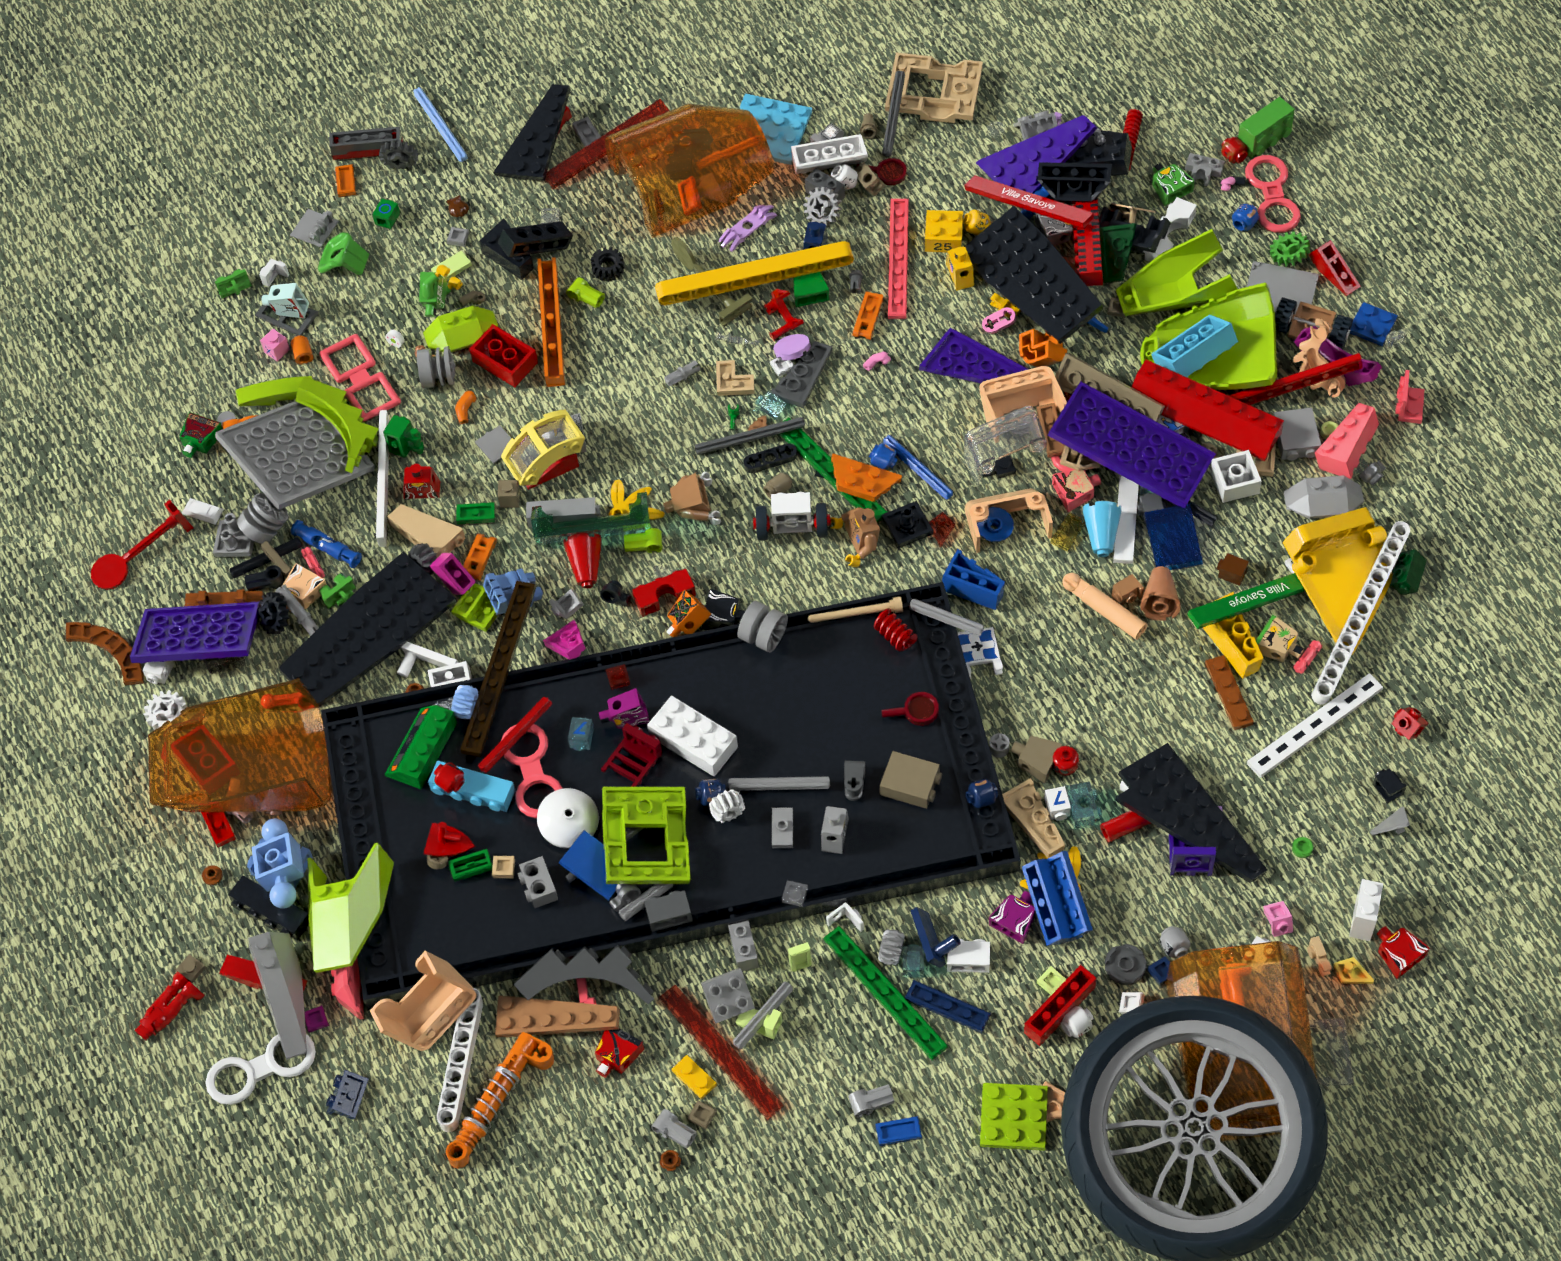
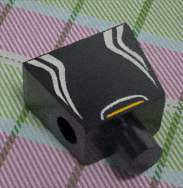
M710 589L705 607L709 610L711 616L702 624V630L736 625L737 621H741L745 610H740L739 599Z

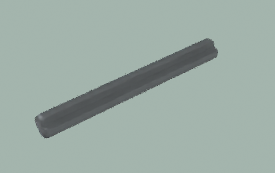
M896 71L882 150L883 156L887 157L892 156L905 80V72Z

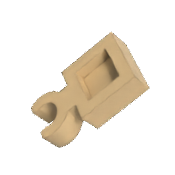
M1313 937L1310 939L1309 947H1307L1309 957L1311 959L1314 958L1316 964H1318L1322 977L1330 975L1332 967L1326 958L1327 954L1320 937Z

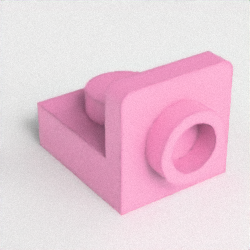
M1284 901L1263 906L1264 914L1271 924L1274 937L1293 932L1292 915Z

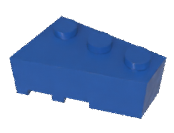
M959 549L954 554L942 579L947 593L993 610L997 609L1003 597L1005 581L988 569H982L976 564L975 560L965 557Z

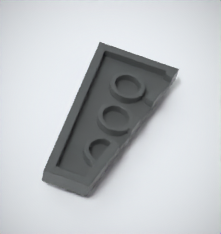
M815 341L809 351L801 356V360L790 368V372L785 378L782 377L776 388L769 392V397L804 408L832 353V346Z

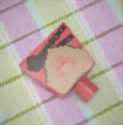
M1074 469L1053 474L1052 485L1067 512H1070L1094 498V487L1101 485V480L1098 474L1088 477L1084 470L1077 471Z

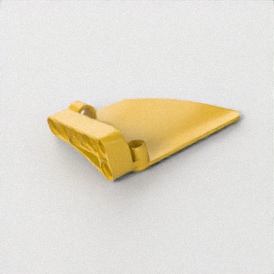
M1366 507L1303 524L1295 528L1283 541V545L1293 561V571L1296 573L1335 643L1387 538V533L1382 526L1375 527V521ZM1392 571L1365 625V628L1354 648L1352 655L1356 651L1363 636L1365 635L1370 623L1372 622L1388 590V587L1391 583L1393 576ZM1350 626L1352 629L1357 630L1355 626ZM1343 642L1344 645L1350 646L1347 642Z

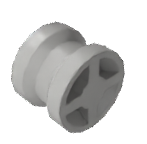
M1002 733L994 734L990 738L989 748L991 755L997 758L1005 757L1009 752V738Z

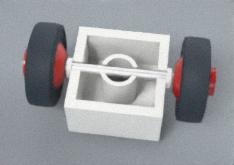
M810 492L771 494L772 519L767 515L766 506H756V518H753V529L757 530V539L759 541L768 540L770 525L773 527V533L778 534L812 532V525L814 523L819 538H825L828 535V526H831L830 514H827L826 503H816V512L813 519L811 517Z

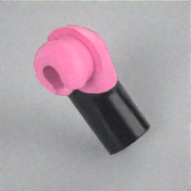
M1230 176L1221 181V190L1230 191L1231 185L1245 186L1246 177Z

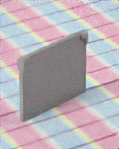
M1253 261L1247 287L1267 283L1275 313L1281 298L1284 297L1297 301L1296 314L1300 301L1312 305L1319 274Z

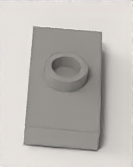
M772 808V848H793V808Z

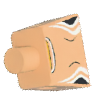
M297 563L283 583L286 584V587L304 609H307L321 596L319 589L327 585L325 579Z

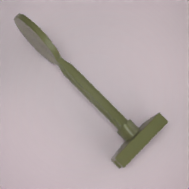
M678 237L673 238L671 245L679 261L687 269H694L696 273L705 272L696 263L686 243ZM726 293L716 294L726 307L719 312V322L723 326L752 308L750 301L753 298L748 293L737 301Z

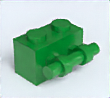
M393 415L383 431L389 452L406 458L410 450L419 455L422 454L424 444L421 441L420 432L416 428H412L411 421L408 418Z

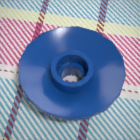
M989 507L988 518L985 521L977 522V526L983 539L990 542H1000L1006 540L1011 535L1014 529V521L1006 510L999 507Z

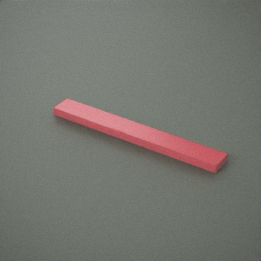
M891 199L888 319H906L909 199Z

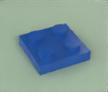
M1363 302L1353 319L1350 334L1383 346L1398 315Z

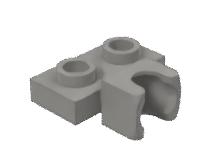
M1190 153L1185 170L1192 171L1191 178L1195 181L1203 179L1204 186H1208L1211 176L1220 178L1225 161Z

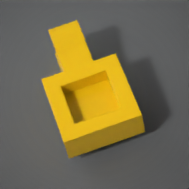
M996 293L990 298L992 300L990 305L999 308L998 311L1008 307L1013 309L1016 316L1021 312L1008 299H1004ZM1008 312L1005 313V316L1008 318L1012 315L1008 314Z

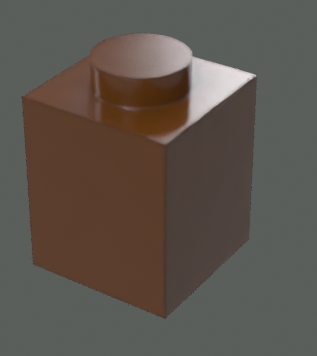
M1227 553L1224 560L1220 559L1218 563V578L1240 586L1248 571L1249 561Z

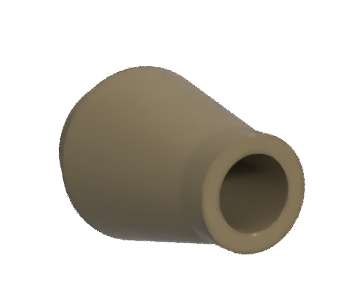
M866 113L863 116L860 134L865 139H872L878 130L874 116Z

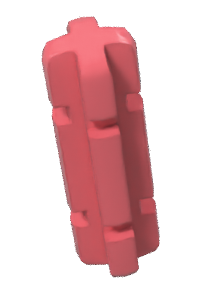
M306 547L302 549V556L306 560L311 572L324 578V571L320 567L311 548Z
M1313 640L1310 643L1309 647L1299 658V661L1293 666L1295 672L1300 674L1305 672L1317 653L1322 649L1321 642Z

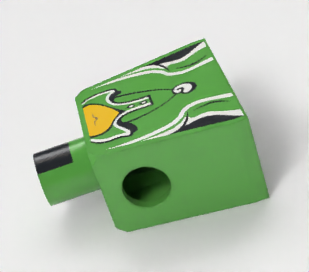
M1159 163L1154 166L1153 172L1155 174L1153 175L1152 185L1164 206L1174 202L1176 197L1182 198L1193 192L1195 180L1177 165L1172 164L1164 168Z

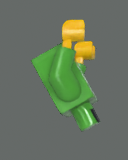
M439 265L436 272H420L419 302L426 308V317H436L437 309L444 308L446 295L451 292V289L459 290L463 285L457 277H451L449 282L443 278L447 277L450 273V269L444 265Z

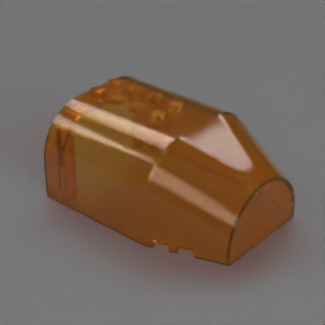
M687 103L605 138L608 163L615 175L619 174V161L622 162L639 194L645 226L652 238L735 204L741 195L747 194L751 187L756 183H761L774 172L772 155L764 133L752 113L745 109Z

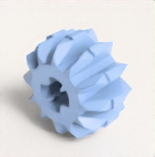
M459 685L457 687L451 707L457 718H471L478 698V690L468 685Z

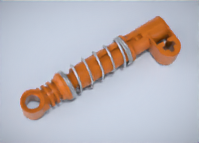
M521 1032L503 1063L498 1064L495 1068L496 1074L493 1079H489L488 1087L483 1088L484 1093L481 1098H477L478 1103L474 1108H471L473 1117H465L459 1135L447 1146L446 1156L452 1167L459 1169L469 1163L472 1149L475 1148L478 1140L485 1137L488 1129L491 1128L490 1122L492 1119L497 1118V1111L503 1109V1101L509 1099L508 1093L510 1090L515 1089V1084H518L521 1079L520 1074L528 1063L541 1070H547L553 1065L554 1054L549 1044L528 1033ZM459 1151L463 1152V1154L460 1157H453L454 1153Z

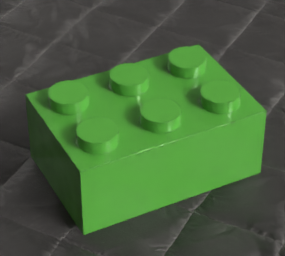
M1278 97L1240 123L1238 138L1247 145V156L1251 159L1262 155L1265 149L1275 146L1278 140L1288 137L1292 132L1295 109L1281 97Z

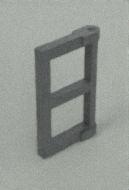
M262 304L255 314L257 318L292 334L302 336L317 317L318 311L308 308L306 313L309 315L298 330L284 324L288 316H281L279 320H275L264 315L270 306Z

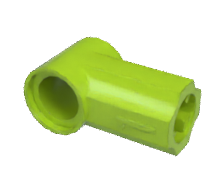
M580 277L576 278L566 291L569 298L576 299V302L581 300L594 308L600 307L605 299L604 293L590 287L588 282Z
M650 528L645 533L624 535L625 552L646 550L648 553H652V551L661 552L663 549L661 530Z

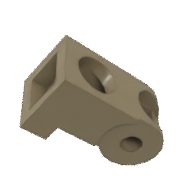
M864 161L854 169L858 174L857 178L873 196H876L886 186Z

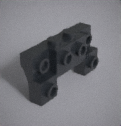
M1103 206L1099 216V228L1131 223L1121 222L1123 213L1119 209H1116L1114 212ZM1151 215L1146 228L1143 225L1137 224L1130 253H1142L1143 251L1155 253L1160 239H1165L1171 222L1167 218L1163 217V220H1158L1155 216Z

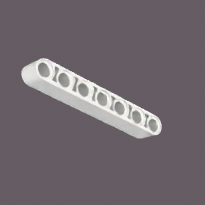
M475 988L477 1000L456 1021L441 1092L437 1120L441 1129L445 1132H452L459 1125L483 1008L482 997ZM466 1018H473L469 1023L464 1022ZM469 1037L468 1041L460 1042L462 1038ZM459 1057H465L462 1062H456ZM461 1077L458 1082H451L453 1078ZM457 1097L454 1102H447L449 1098ZM453 1117L449 1123L443 1122L445 1118Z

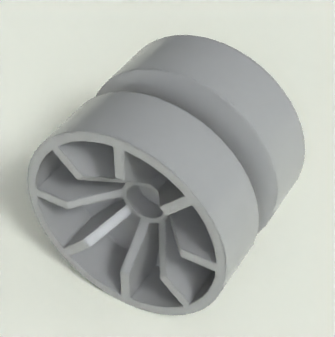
M755 600L748 606L740 621L738 638L750 644L756 641L758 648L772 652L779 644L785 632L788 616L776 609L770 611L769 606Z

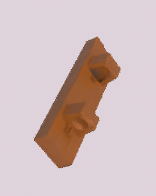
M244 589L237 590V592L207 593L206 591H198V593H186L184 606L207 605L206 599H208V605L259 602L263 600L262 596L264 594L263 591H245Z

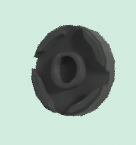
M1130 944L1113 947L1107 953L1104 962L1108 977L1121 985H1132L1139 982L1147 969V962L1143 952Z

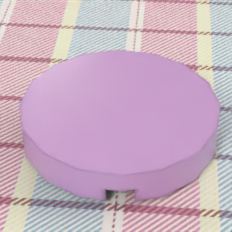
M793 334L780 339L773 349L778 359L781 357L782 360L787 361L803 356V352L809 351L811 345L807 336Z

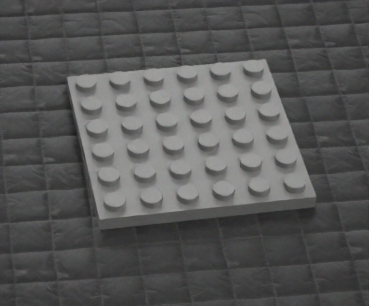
M296 401L217 431L215 434V438L278 510L374 471L375 467L369 458L364 455L359 467L355 466L352 473L345 471L348 451L340 432L320 413Z

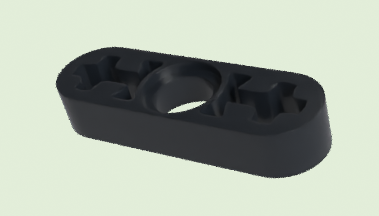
M787 443L748 455L744 459V469L748 473H756L792 462L797 457V449L793 444ZM789 450L791 455H788L785 451ZM771 455L774 456L776 459L772 462H768L765 460V458Z

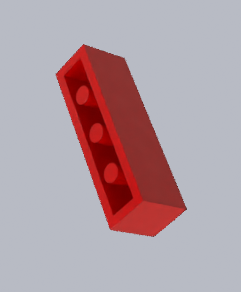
M1080 965L1024 1023V1034L1041 1046L1061 1025L1064 1016L1075 1006H1079L1096 988L1097 978Z

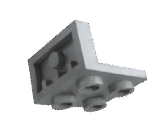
M1047 110L1034 114L1035 118H1032L1031 115L1021 117L1013 125L1014 127L1020 126L1024 141L1058 126L1055 113L1049 114Z

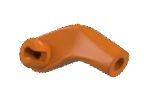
M466 391L455 406L460 424H465L469 421L468 409L472 402H475L477 399L473 391Z

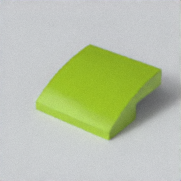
M476 583L461 596L451 611L457 618L485 632L488 631L498 616L484 587Z

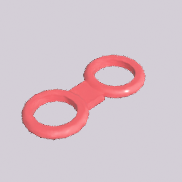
M1272 155L1254 157L1245 168V176L1251 185L1261 189L1265 201L1260 204L1257 210L1259 213L1258 221L1261 226L1274 233L1291 231L1298 225L1301 216L1298 206L1291 200L1284 198L1282 185L1288 178V168L1282 160ZM1271 163L1279 168L1281 175L1275 181L1263 182L1254 176L1253 169L1258 164ZM1282 205L1291 210L1293 218L1286 224L1278 225L1267 220L1265 211L1271 206Z
M533 724L527 732L538 736L540 740L538 750L528 757L515 756L508 750L504 758L511 764L520 766L524 780L520 783L515 793L516 804L519 810L528 817L537 818L538 809L530 808L524 802L526 790L537 783L548 784L554 791L563 788L555 778L543 774L540 759L547 751L548 737L543 729ZM516 725L510 727V728L503 734L502 739H503Z

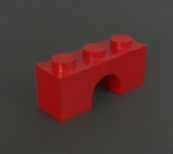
M686 568L674 571L668 576L659 577L650 583L642 584L632 589L634 601L642 617L660 610L658 598L663 594H672L678 600L682 592L686 590L693 596H696L695 586Z

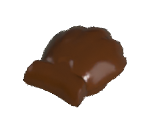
M460 195L446 201L449 205L448 210L451 216L463 217L468 213L469 206L461 199Z

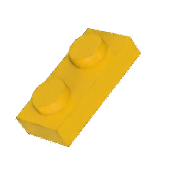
M688 1055L672 1068V1072L701 1100L717 1086V1083Z

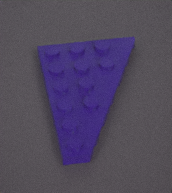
M1082 115L982 158L976 164L993 181L1034 194L1042 188V185L1038 182L1039 162L1065 163L1096 131L1097 127L1085 115Z

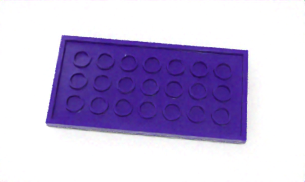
M1081 381L1048 433V436L1183 509L1187 506L1216 454Z

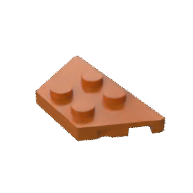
M832 454L831 462L834 466L837 491L875 502L882 494L890 491L891 486L896 483L899 484L902 480V475Z

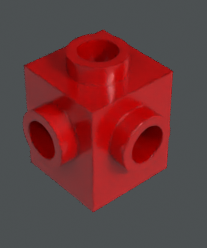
M1409 707L1399 709L1395 713V719L1391 724L1400 736L1411 740L1416 739L1429 723L1421 717L1422 714L1419 710Z

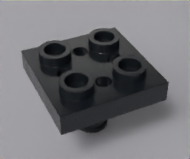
M917 501L882 514V520L898 548L933 535V529Z

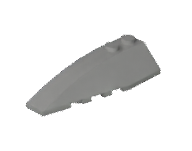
M266 932L249 937V949L286 1060L306 1054L302 970L290 934Z

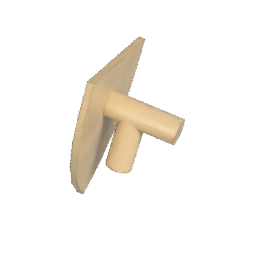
M1112 203L1115 206L1130 208V212L1120 210L1123 213L1122 218L1128 219L1127 223H1135L1137 210L1155 213L1152 210Z

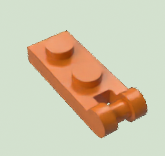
M865 292L853 329V337L859 338V336H862L868 340L872 339L884 295ZM865 326L867 327V330L861 329V327Z

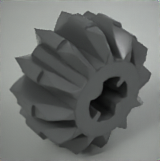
M427 543L413 546L408 552V556L429 575L434 572L430 567L437 559V553L433 551V547H429Z

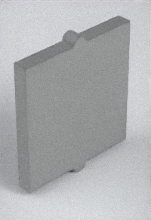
M499 425L492 431L486 432L484 436L475 441V444L495 464L502 459V453L512 438Z

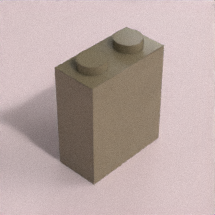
M892 751L880 784V795L927 809L929 802L934 801L936 794L934 790L935 785H939L942 778L940 764Z

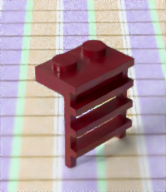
M626 723L622 728L624 739L601 768V771L605 773L610 768L633 781L634 783L631 787H637L641 785L643 778L649 774L651 767L655 766V762L663 754L660 740L656 736H649L640 727ZM623 749L647 763L646 767L620 754L621 750ZM615 759L640 772V775L638 777L614 764L613 761Z

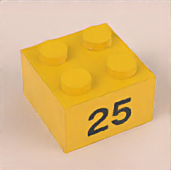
M927 210L925 252H947L951 249L962 247L963 211Z

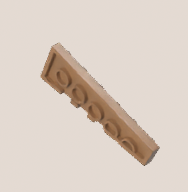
M498 996L495 1035L497 1037H517L521 1032L530 1035L617 1030L619 1029L620 1009L618 1006L533 998L527 1000L522 997Z

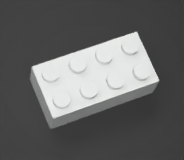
M670 696L647 725L649 736H656L662 745L714 777L738 748L737 736L673 696Z

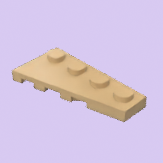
M1031 778L1002 794L1007 812L1047 858L1064 850L1065 843L1055 824L1052 823L1049 817L1050 814L1047 808L1044 807L1039 792H1036Z

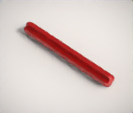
M543 697L479 763V769L487 773L550 708L552 702L548 698Z

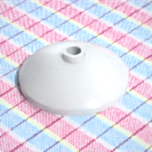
M571 788L559 789L550 793L540 804L537 813V824L542 836L549 843L560 848H570L584 830L593 836L599 823V813L594 801L584 792ZM570 811L572 815L568 817L565 815V812Z

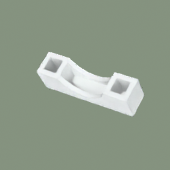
M1176 197L1173 203L1169 204L1166 216L1161 218V220H1163V217L1167 218L1171 222L1165 239H1160L1155 253L1143 251L1146 261L1151 262L1161 253L1173 248L1174 244L1168 239L1167 235L1175 229L1189 227L1196 214V204Z

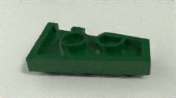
M1136 223L1099 228L1103 283L1121 282L1124 280Z

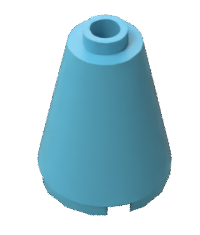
M1096 501L1093 506H1090L1089 503L1083 506V515L1092 550L1098 557H1107L1113 552L1122 512L1121 505L1117 507L1115 502Z

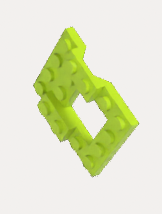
M603 787L602 821L606 884H690L689 848L685 825V787ZM625 827L665 828L667 861H627Z

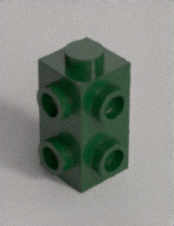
M1416 549L1400 552L1390 585L1401 595L1418 592L1427 559Z

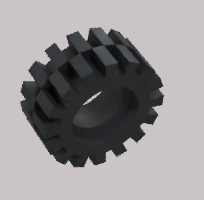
M604 247L603 251L599 249L591 257L592 272L597 279L600 277L601 281L606 278V281H609V278L616 280L615 276L619 278L620 273L623 274L624 272L623 256L617 249L613 251L612 247H609V250H606V247ZM606 261H612L615 263L613 266L607 268L601 266V264Z

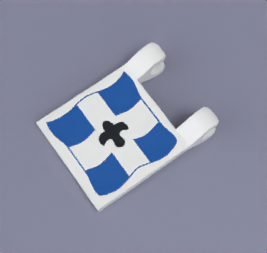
M993 627L984 628L980 636L968 631L958 632L970 679V666L993 662L995 675L1003 673Z

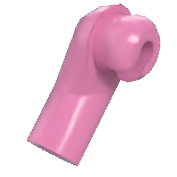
M884 351L873 354L863 364V367L870 371L880 361L883 365H886L890 362L891 357Z

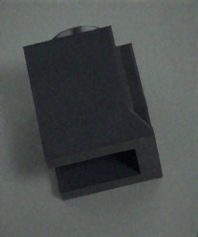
M1390 768L1377 772L1373 782V786L1387 804L1404 795L1407 786L1402 783L1394 770L1391 771Z

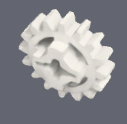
M168 690L167 694L160 691V696L158 697L153 694L154 699L147 700L149 706H144L146 712L144 717L148 725H152L154 730L159 728L161 732H164L165 728L171 732L173 726L179 728L178 723H184L183 717L188 716L186 712L188 707L184 698L180 697L177 692L172 695L170 690Z

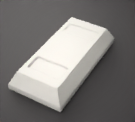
M190 498L182 514L216 525L224 509Z

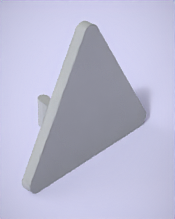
M1399 808L1370 831L1371 835L1396 830L1397 834L1404 832V827L1410 825L1405 808Z

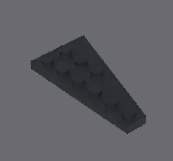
M551 85L494 170L495 176L545 181L571 89L569 85Z

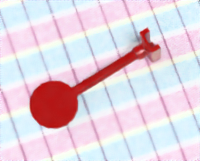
M171 500L164 503L171 516L162 525L123 556L107 554L100 557L93 564L91 579L97 587L110 590L120 586L128 574L127 563L170 528L173 529L176 525H180L186 532L193 529V526Z

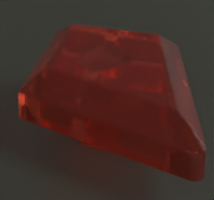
M943 512L929 522L939 547L943 546L955 527V523Z

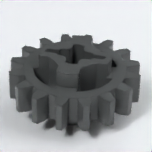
M391 140V143L385 142V145H381L379 152L380 161L384 162V165H390V168H412V165L416 166L418 161L417 149H413V145L408 146V142L403 144L401 140L397 143Z

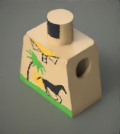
M1274 615L1271 616L1256 639L1263 656L1280 662H1284L1289 654L1299 659L1305 649L1296 644L1298 632Z

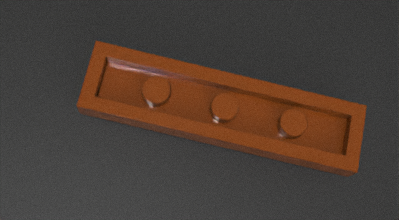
M1222 655L1205 660L1207 670L1233 729L1238 730L1253 725L1254 721L1225 656Z

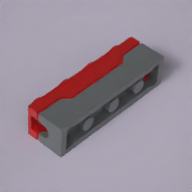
M400 126L329 133V147L333 160L379 156L381 145H385V142L391 143V140L395 141V143L399 140L403 142Z

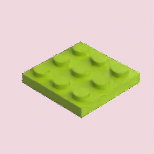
M983 1083L980 1147L1045 1151L1048 1086Z

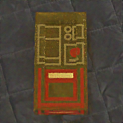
M1069 512L1050 540V543L1068 551L1086 525L1085 519Z

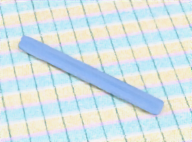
M420 87L414 89V96L459 162L466 161L468 159L466 152L423 89Z

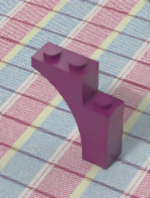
M1310 327L1303 329L1294 341L1298 347L1301 342L1311 338ZM1328 338L1319 347L1320 355L1329 363L1351 356V354L1336 346ZM1362 359V369L1344 374L1346 385L1353 386L1374 381L1377 379L1382 366L1378 362Z

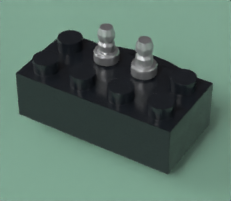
M1097 128L1065 163L1112 164L1111 176L1128 175L1132 152L1128 133L1101 131Z

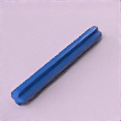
M887 435L883 439V443L895 449L896 455L944 499L948 500L953 496V490L895 438Z

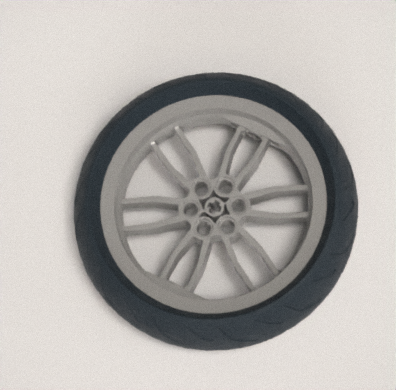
M1188 995L1164 998L1138 1006L1114 1020L1093 1039L1076 1063L1069 1079L1062 1107L1061 1135L1066 1164L1080 1196L1091 1212L1116 1236L1148 1254L1168 1260L1224 1261L1248 1254L1268 1244L1283 1233L1305 1209L1314 1194L1324 1167L1328 1144V1123L1324 1099L1316 1076L1299 1048L1281 1029L1265 1017L1242 1005L1219 998ZM1180 1042H1193L1206 1047L1197 1072L1192 1099L1187 1100L1183 1097L1170 1072L1154 1055V1050ZM1214 1051L1229 1057L1230 1062L1223 1080L1213 1095L1208 1097L1201 1094L1203 1071L1209 1053ZM1143 1056H1148L1166 1079L1175 1097L1170 1104L1151 1091L1132 1069V1065ZM1236 1059L1252 1065L1264 1078L1274 1096V1099L1245 1103L1222 1112H1218L1214 1108L1216 1100L1229 1080ZM1125 1073L1131 1076L1147 1097L1168 1114L1167 1120H1131L1112 1124L1107 1123L1111 1098ZM1199 1101L1205 1102L1208 1107L1207 1111L1204 1113L1198 1112L1195 1107L1196 1103ZM1273 1105L1278 1107L1281 1121L1279 1126L1256 1129L1228 1127V1117L1250 1109ZM1174 1106H1184L1186 1113L1183 1116H1177L1173 1111ZM1212 1119L1221 1121L1222 1128L1220 1130L1211 1128L1210 1121ZM1195 1122L1198 1124L1197 1127L1200 1128V1131L1196 1130L1195 1133H1191V1128H1188V1125H1192ZM1170 1125L1175 1126L1178 1130V1135L1175 1137L1168 1136L1166 1128ZM1131 1127L1160 1129L1161 1138L1141 1146L1110 1150L1107 1132L1109 1130ZM1274 1132L1281 1133L1280 1148L1275 1165L1264 1183H1260L1246 1164L1220 1142L1222 1135L1255 1136ZM1211 1140L1215 1146L1214 1150H1204L1202 1147L1203 1141ZM1168 1143L1171 1144L1174 1152L1158 1178L1152 1198L1137 1193L1124 1179L1113 1159L1115 1156L1142 1153ZM1181 1144H1190L1193 1149L1192 1153L1189 1155L1183 1154L1180 1150ZM1218 1152L1237 1165L1257 1188V1192L1246 1201H1241L1223 1179L1213 1159ZM1202 1156L1205 1159L1218 1184L1235 1203L1234 1208L1203 1216H1196L1181 1210L1191 1184L1195 1157ZM1179 1158L1187 1162L1186 1175L1178 1205L1173 1206L1160 1201L1157 1196L1166 1174L1176 1159Z

